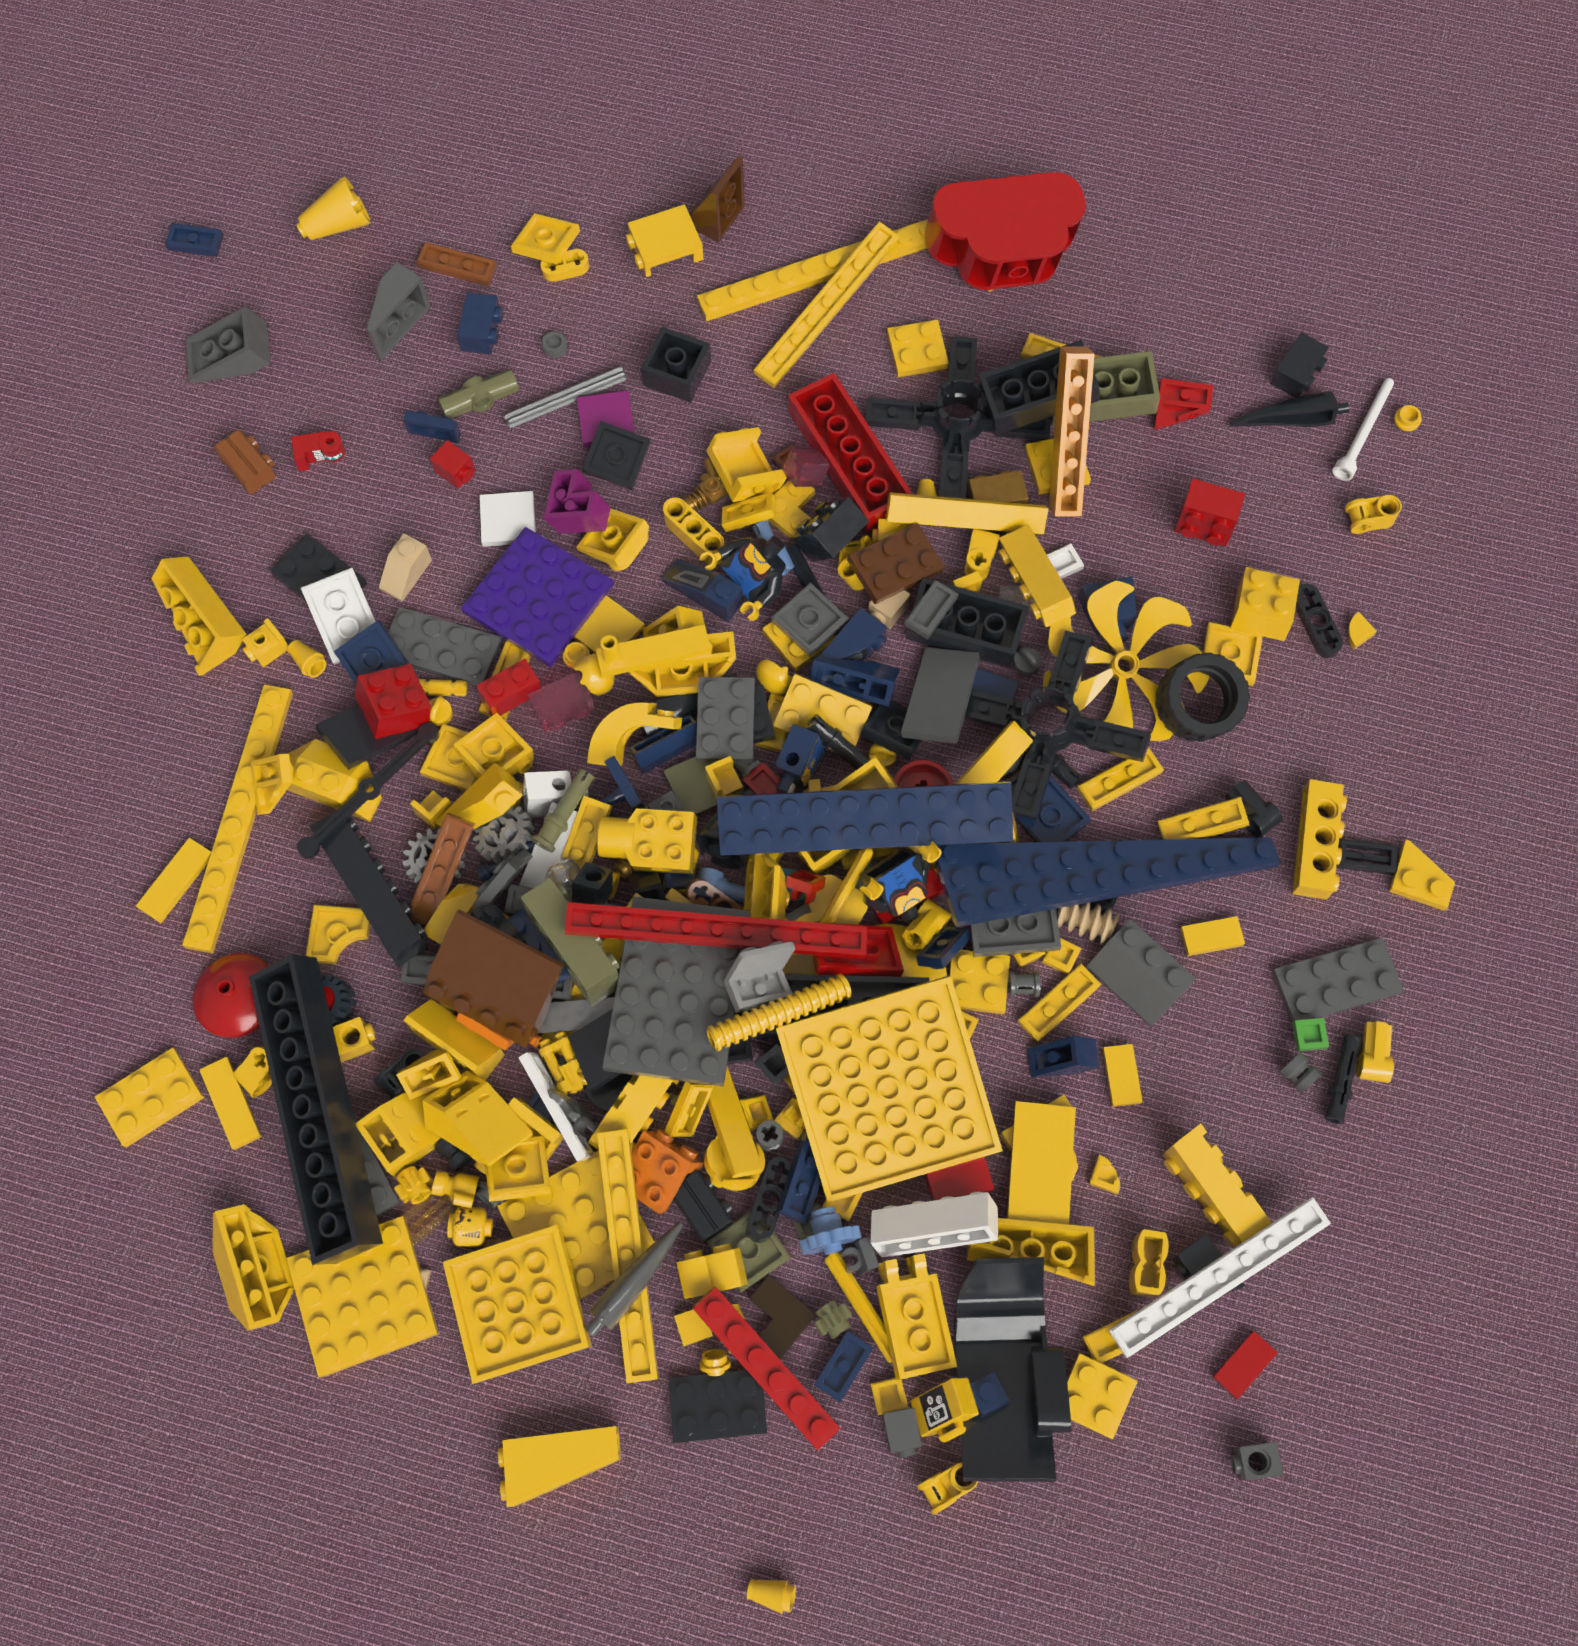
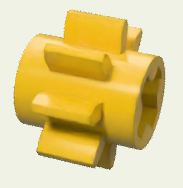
M411 1166L399 1173L396 1178L399 1185L395 1186L394 1190L404 1203L410 1200L412 1204H419L430 1196L431 1189L429 1186L434 1181L424 1167L418 1170L415 1166Z

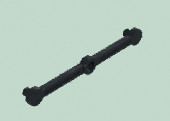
M424 723L418 729V735L373 778L362 780L358 785L359 791L311 837H304L297 843L299 855L305 859L316 857L319 853L320 845L367 800L376 799L380 795V788L426 744L432 745L438 740L440 733L436 724ZM368 787L374 788L371 792H366L365 790Z

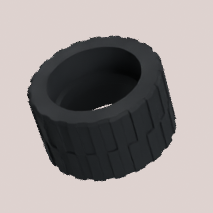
M1199 653L1192 655L1169 668L1159 681V686L1155 693V706L1158 710L1160 721L1162 720L1168 731L1170 730L1175 736L1184 738L1187 741H1206L1230 732L1243 720V716L1249 707V685L1244 677V673L1236 666V663L1220 654ZM1191 673H1204L1213 678L1221 688L1224 699L1223 710L1219 718L1211 723H1201L1194 720L1182 706L1180 700L1181 684L1184 678Z

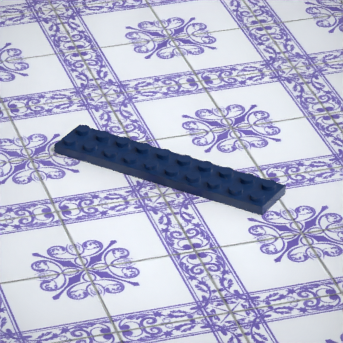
M1011 782L717 797L720 855L930 845L931 841H934L936 845L1014 841Z

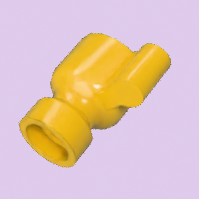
M437 1170L431 1194L441 1197L446 1194L450 1197L453 1205L471 1208L479 1177L465 1173H458L454 1177H450L447 1172Z

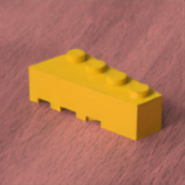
M633 1075L588 1143L599 1150L597 1133L629 1129L632 1152L636 1145L633 1139L638 1132L643 1133V1131H647L654 1120L649 1117L655 1107L658 1109L663 1107L670 1096L666 1090L672 1082L677 1085L679 1081Z

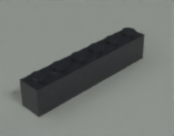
M338 810L311 825L312 832L315 833ZM349 817L321 846L396 965L400 967L428 949L423 941L427 934L419 922L415 924L411 922L409 917L413 915V912L405 900L401 902L397 900L395 895L400 893L391 878L385 881L381 875L386 872L385 868L377 857L371 859L368 853L372 851V848L364 836L357 837L355 832L359 828L353 818Z

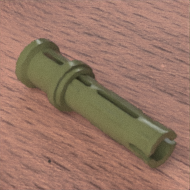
M583 769L577 771L576 776L553 813H548L544 817L545 823L539 833L532 836V842L548 852H554V845L559 836L568 829V819L592 781H594L593 775L588 773L585 780L581 782L586 771Z

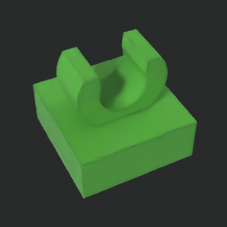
M1324 1018L1295 1020L1292 1022L1297 1052L1322 1050L1329 1047Z

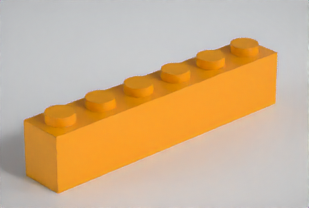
M1060 347L1049 508L1054 516H1082L1094 353L1088 347Z

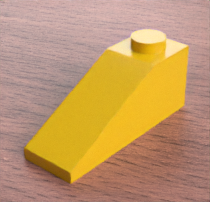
M494 763L436 820V824L442 827L445 816L449 812L475 823L474 830L503 815L522 796V793L515 778Z

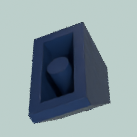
M1071 1036L1027 1049L1032 1078L1079 1074L1100 1068L1096 1039Z

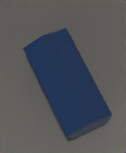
M691 715L682 718L681 729L664 728L629 747L640 772L644 774L696 746L697 722Z

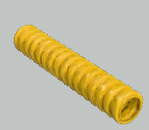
M838 974L836 979L830 977L827 982L822 980L819 982V985L812 984L810 989L805 987L802 989V992L795 991L793 996L787 994L785 999L780 997L777 998L776 1002L769 1001L768 1006L762 1004L759 1009L752 1008L750 1013L744 1011L742 1016L737 1014L734 1015L732 1020L730 1018L725 1019V1023L719 1021L715 1027L709 1025L707 1027L709 1042L713 1049L719 1052L723 1046L728 1048L731 1043L738 1044L740 1039L746 1041L748 1036L756 1037L758 1032L760 1034L765 1033V1029L771 1031L775 1025L781 1027L783 1022L788 1024L791 1023V1019H800V1015L806 1017L809 1012L816 1013L818 1008L823 1010L826 1005L831 1007L834 1005V1002L841 1003L843 998L845 1000L851 998L850 984L845 976Z

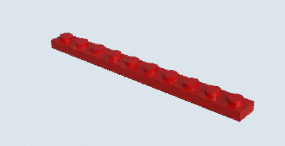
M567 902L565 935L746 949L748 947H756L758 949L767 947L771 943L782 941L783 943L793 942L795 946L793 953L858 959H865L867 927Z

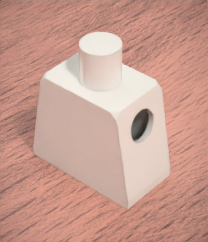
M570 772L524 773L523 801L525 812L530 818L546 816L551 803L558 804L571 784ZM588 789L583 796H589Z

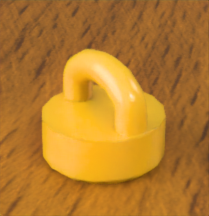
M442 696L430 700L432 709L429 723H434L437 727H441L442 724H448L453 717L450 703Z
M874 743L869 751V759L872 760L876 757L886 769H889L895 764L897 754Z

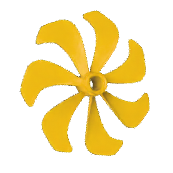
M1114 581L1098 589L1089 597L1087 610L1093 624L1116 655L1113 656L1091 646L1086 663L1109 664V669L1090 679L1081 681L1077 692L1074 694V704L1081 711L1099 694L1108 681L1114 677L1118 679L1116 694L1111 710L1104 722L1133 728L1132 710L1126 680L1132 678L1150 702L1155 714L1156 721L1150 741L1170 739L1174 733L1170 730L1168 731L1162 720L1160 721L1158 710L1155 706V693L1159 685L1137 674L1139 668L1169 669L1182 660L1195 654H1202V652L1194 645L1182 644L1167 648L1142 660L1138 659L1137 654L1148 639L1160 628L1169 624L1190 627L1192 623L1186 607L1166 598L1154 597L1149 599L1143 605L1137 617L1130 649L1125 651L1118 628L1117 611L1120 601L1133 592L1134 587L1124 582ZM1071 616L1050 626L1048 647L1056 658L1065 630L1074 632L1071 626ZM1120 659H1124L1129 663V672H1124L1119 668L1118 661ZM1046 671L1044 674L1043 687L1048 686L1051 677L1049 671ZM1200 672L1191 673L1186 676L1196 693H1200L1209 679L1208 675ZM1056 706L1060 711L1067 714L1066 709Z

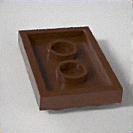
M918 523L849 555L847 559L875 605L921 583L923 577L929 579L945 569L944 563Z

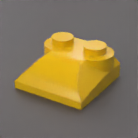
M610 508L606 531L587 532L576 548L586 555L607 563L612 570L621 571L630 566L647 543L649 525L645 519Z

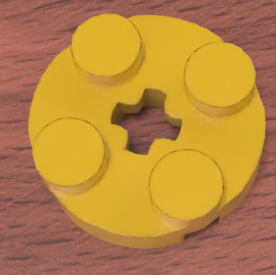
M718 1135L711 1141L704 1154L705 1169L710 1176L711 1183L718 1188L724 1187L725 1189L735 1191L745 1190L753 1187L761 1175L760 1173L732 1178ZM756 1143L755 1147L764 1169L765 1156L762 1148Z

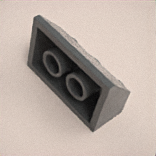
M1131 919L1106 943L1086 967L1150 1027L1163 1016L1196 980L1192 974Z

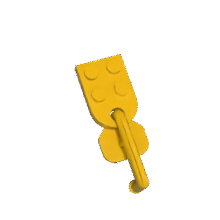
M864 848L856 852L855 861L844 880L833 875H824L823 877H826L825 887L816 892L815 901L809 904L811 913L804 914L795 921L858 925L868 906L863 902V892L855 888L860 879L859 875L864 872L872 859V849ZM792 953L782 969L784 974L821 975L816 974L813 957L809 954Z

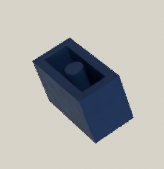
M466 293L457 334L461 351L492 354L493 345H497L499 339L498 322L502 323L503 307H500L497 296Z

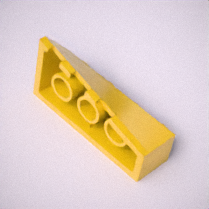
M189 557L162 559L152 576V580L166 609L171 608L173 612V624L176 630L182 631L187 641L184 647L188 655H194L198 664L195 666L198 676L204 675L236 654L243 642L242 639L247 634Z
M998 1218V1240L967 1245V1261H975L976 1259L1044 1257L1045 1271L1092 1286L1095 1285L1094 1227Z

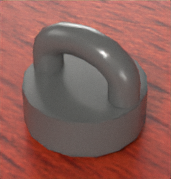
M1021 647L1015 654L1014 668L1020 675L1031 676L1036 674L1041 665L1039 652L1030 647Z

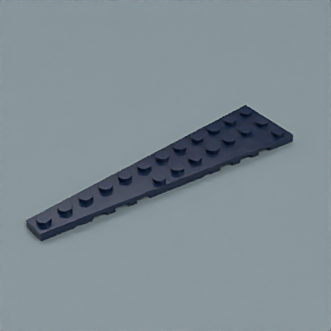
M1271 837L937 845L942 854L935 861L955 927L1276 868L1281 863Z

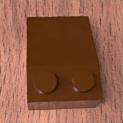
M737 156L718 177L713 186L710 185L707 188L704 198L700 204L697 203L693 207L691 212L692 222L696 231L718 243L745 207L743 157Z

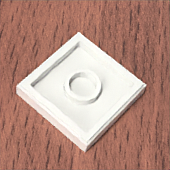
M533 491L480 495L481 542L483 547L511 545L524 527L536 533Z

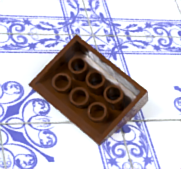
M459 909L428 972L423 994L526 1048L543 1027L564 963Z

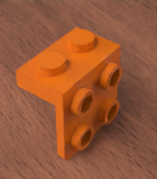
M658 1129V1131H643L631 1152L637 1199L659 1214L667 1211L686 1175L697 1170L700 1172L704 1161L696 1157L698 1153L694 1149L686 1145H678L673 1141L674 1137H670L662 1129Z

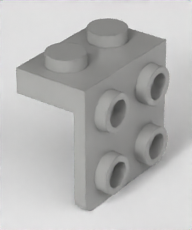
M777 941L767 947L758 949L756 947H748L739 953L723 981L736 1013L759 1008L762 1004L768 1006L769 1001L776 1002L777 998L780 997L785 999L787 994L793 996L782 970L795 950L793 942L783 943L782 941Z

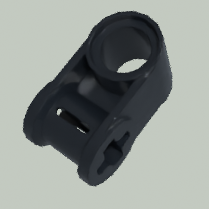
M409 1049L394 1063L381 1071L374 1079V1083L386 1091L390 1096V1100L405 1093L396 1074L409 1066L413 1060L422 1058L425 1054L418 1049Z

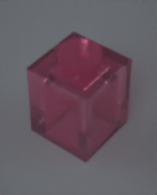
M790 449L783 471L795 487H819L823 484L830 464L818 449Z

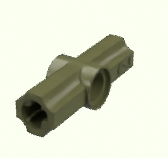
M507 369L485 379L482 377L470 378L463 384V388L437 399L444 416L452 419L471 410L475 412L486 411L493 406L494 401L518 392L519 387L512 370Z

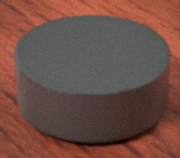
M548 332L541 340L543 353L549 358H560L567 352V339L560 332Z

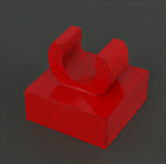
M800 869L787 876L785 887L793 889L791 892L792 900L799 899L801 892L806 895L805 904L809 905L815 901L816 892L824 889L826 877Z

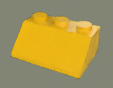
M432 999L405 1017L404 1022L417 1036L437 1050L448 1051L452 1060L457 1065L483 1080L489 1077L505 1056L501 1048L493 1045L486 1038L456 1020L457 1017L453 1015L455 1010L442 1003L438 1004Z

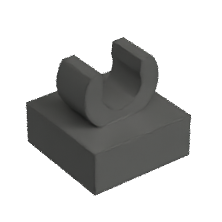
M870 1237L856 1241L849 1246L850 1248L840 1253L841 1257L851 1256L854 1259V1265L846 1268V1273L857 1271L860 1276L870 1273L879 1267Z

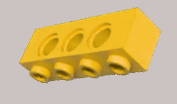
M1310 779L1303 788L1292 892L1294 895L1327 900L1338 889L1340 877L1336 874V865L1340 864L1342 857V848H1338L1339 838L1343 836L1345 826L1344 821H1341V812H1344L1347 803V796L1343 795L1344 785ZM1318 809L1325 810L1329 818L1321 816ZM1315 836H1322L1327 844L1319 843ZM1313 862L1320 863L1324 871L1317 870L1313 866Z

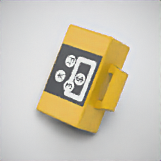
M950 1378V1380L910 1400L911 1406L915 1410L920 1436L926 1437L939 1434V1440L944 1443L965 1433L966 1427L963 1426V1421H967L979 1414L968 1378ZM953 1427H956L955 1429H953V1430H951V1431H949V1432H946L947 1430H949V1429H951V1428H953Z

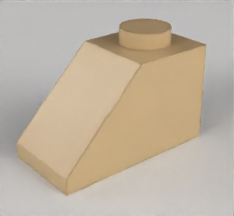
M403 534L388 554L379 589L403 602L432 561L427 546Z

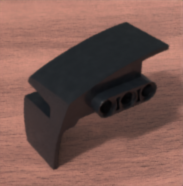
M1044 1257L976 1259L962 1280L956 1297L957 1317H954L957 1378H968L971 1384L994 1372L1009 1398V1403L983 1417L978 1414L967 1421H963V1426L966 1427L965 1433L960 1435L963 1481L1056 1482L1053 1433L1071 1432V1413L1063 1345L1047 1346L1044 1310Z

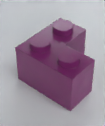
M578 469L554 471L544 519L559 534L606 531L611 507L596 491H592L593 485Z

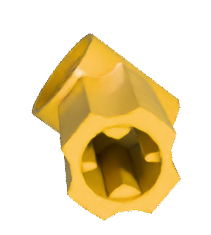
M929 898L918 910L919 916L911 922L902 935L905 945L912 950H923L933 936L946 926L952 916L951 913Z
M1379 1021L1366 1022L1364 1024L1363 1048L1359 1055L1356 1069L1357 1078L1383 1083L1391 1081L1394 1069V1061L1390 1057L1391 1025Z

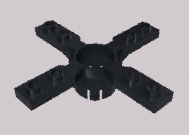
M951 336L948 380L940 385L935 402L879 398L867 399L866 422L869 426L918 430L922 426L932 427L935 433L943 438L938 497L966 499L969 444L982 431L992 432L996 437L1043 441L1049 440L1051 417L998 435L996 434L987 406H984L985 399L982 387L978 383H974L977 338ZM951 404H962L971 408L975 414L970 416V419L949 417V414L943 408Z
M1065 630L1048 686L1043 687L1044 693H1042L1040 687L1029 691L1031 700L1027 696L1024 702L971 690L964 719L1000 728H1005L1010 722L1015 721L1033 740L1027 749L1012 795V812L1014 815L1037 820L1052 773L1055 754L1057 751L1066 749L1072 743L1087 746L1090 750L1144 762L1151 739L1150 732L1083 717L1080 715L1078 707L1074 704V694L1078 690L1093 643L1092 636ZM1046 706H1059L1067 710L1064 720L1065 730L1061 726L1059 729L1052 731L1053 736L1051 737L1049 732H1040L1030 727V720L1039 709Z

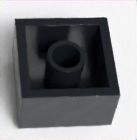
M662 327L641 367L643 386L691 403L711 363L710 344Z
M836 497L829 502L824 500L813 510L815 514L810 519L803 520L796 527L798 532L791 539L811 562L831 559L856 536L869 520L850 497L841 499Z

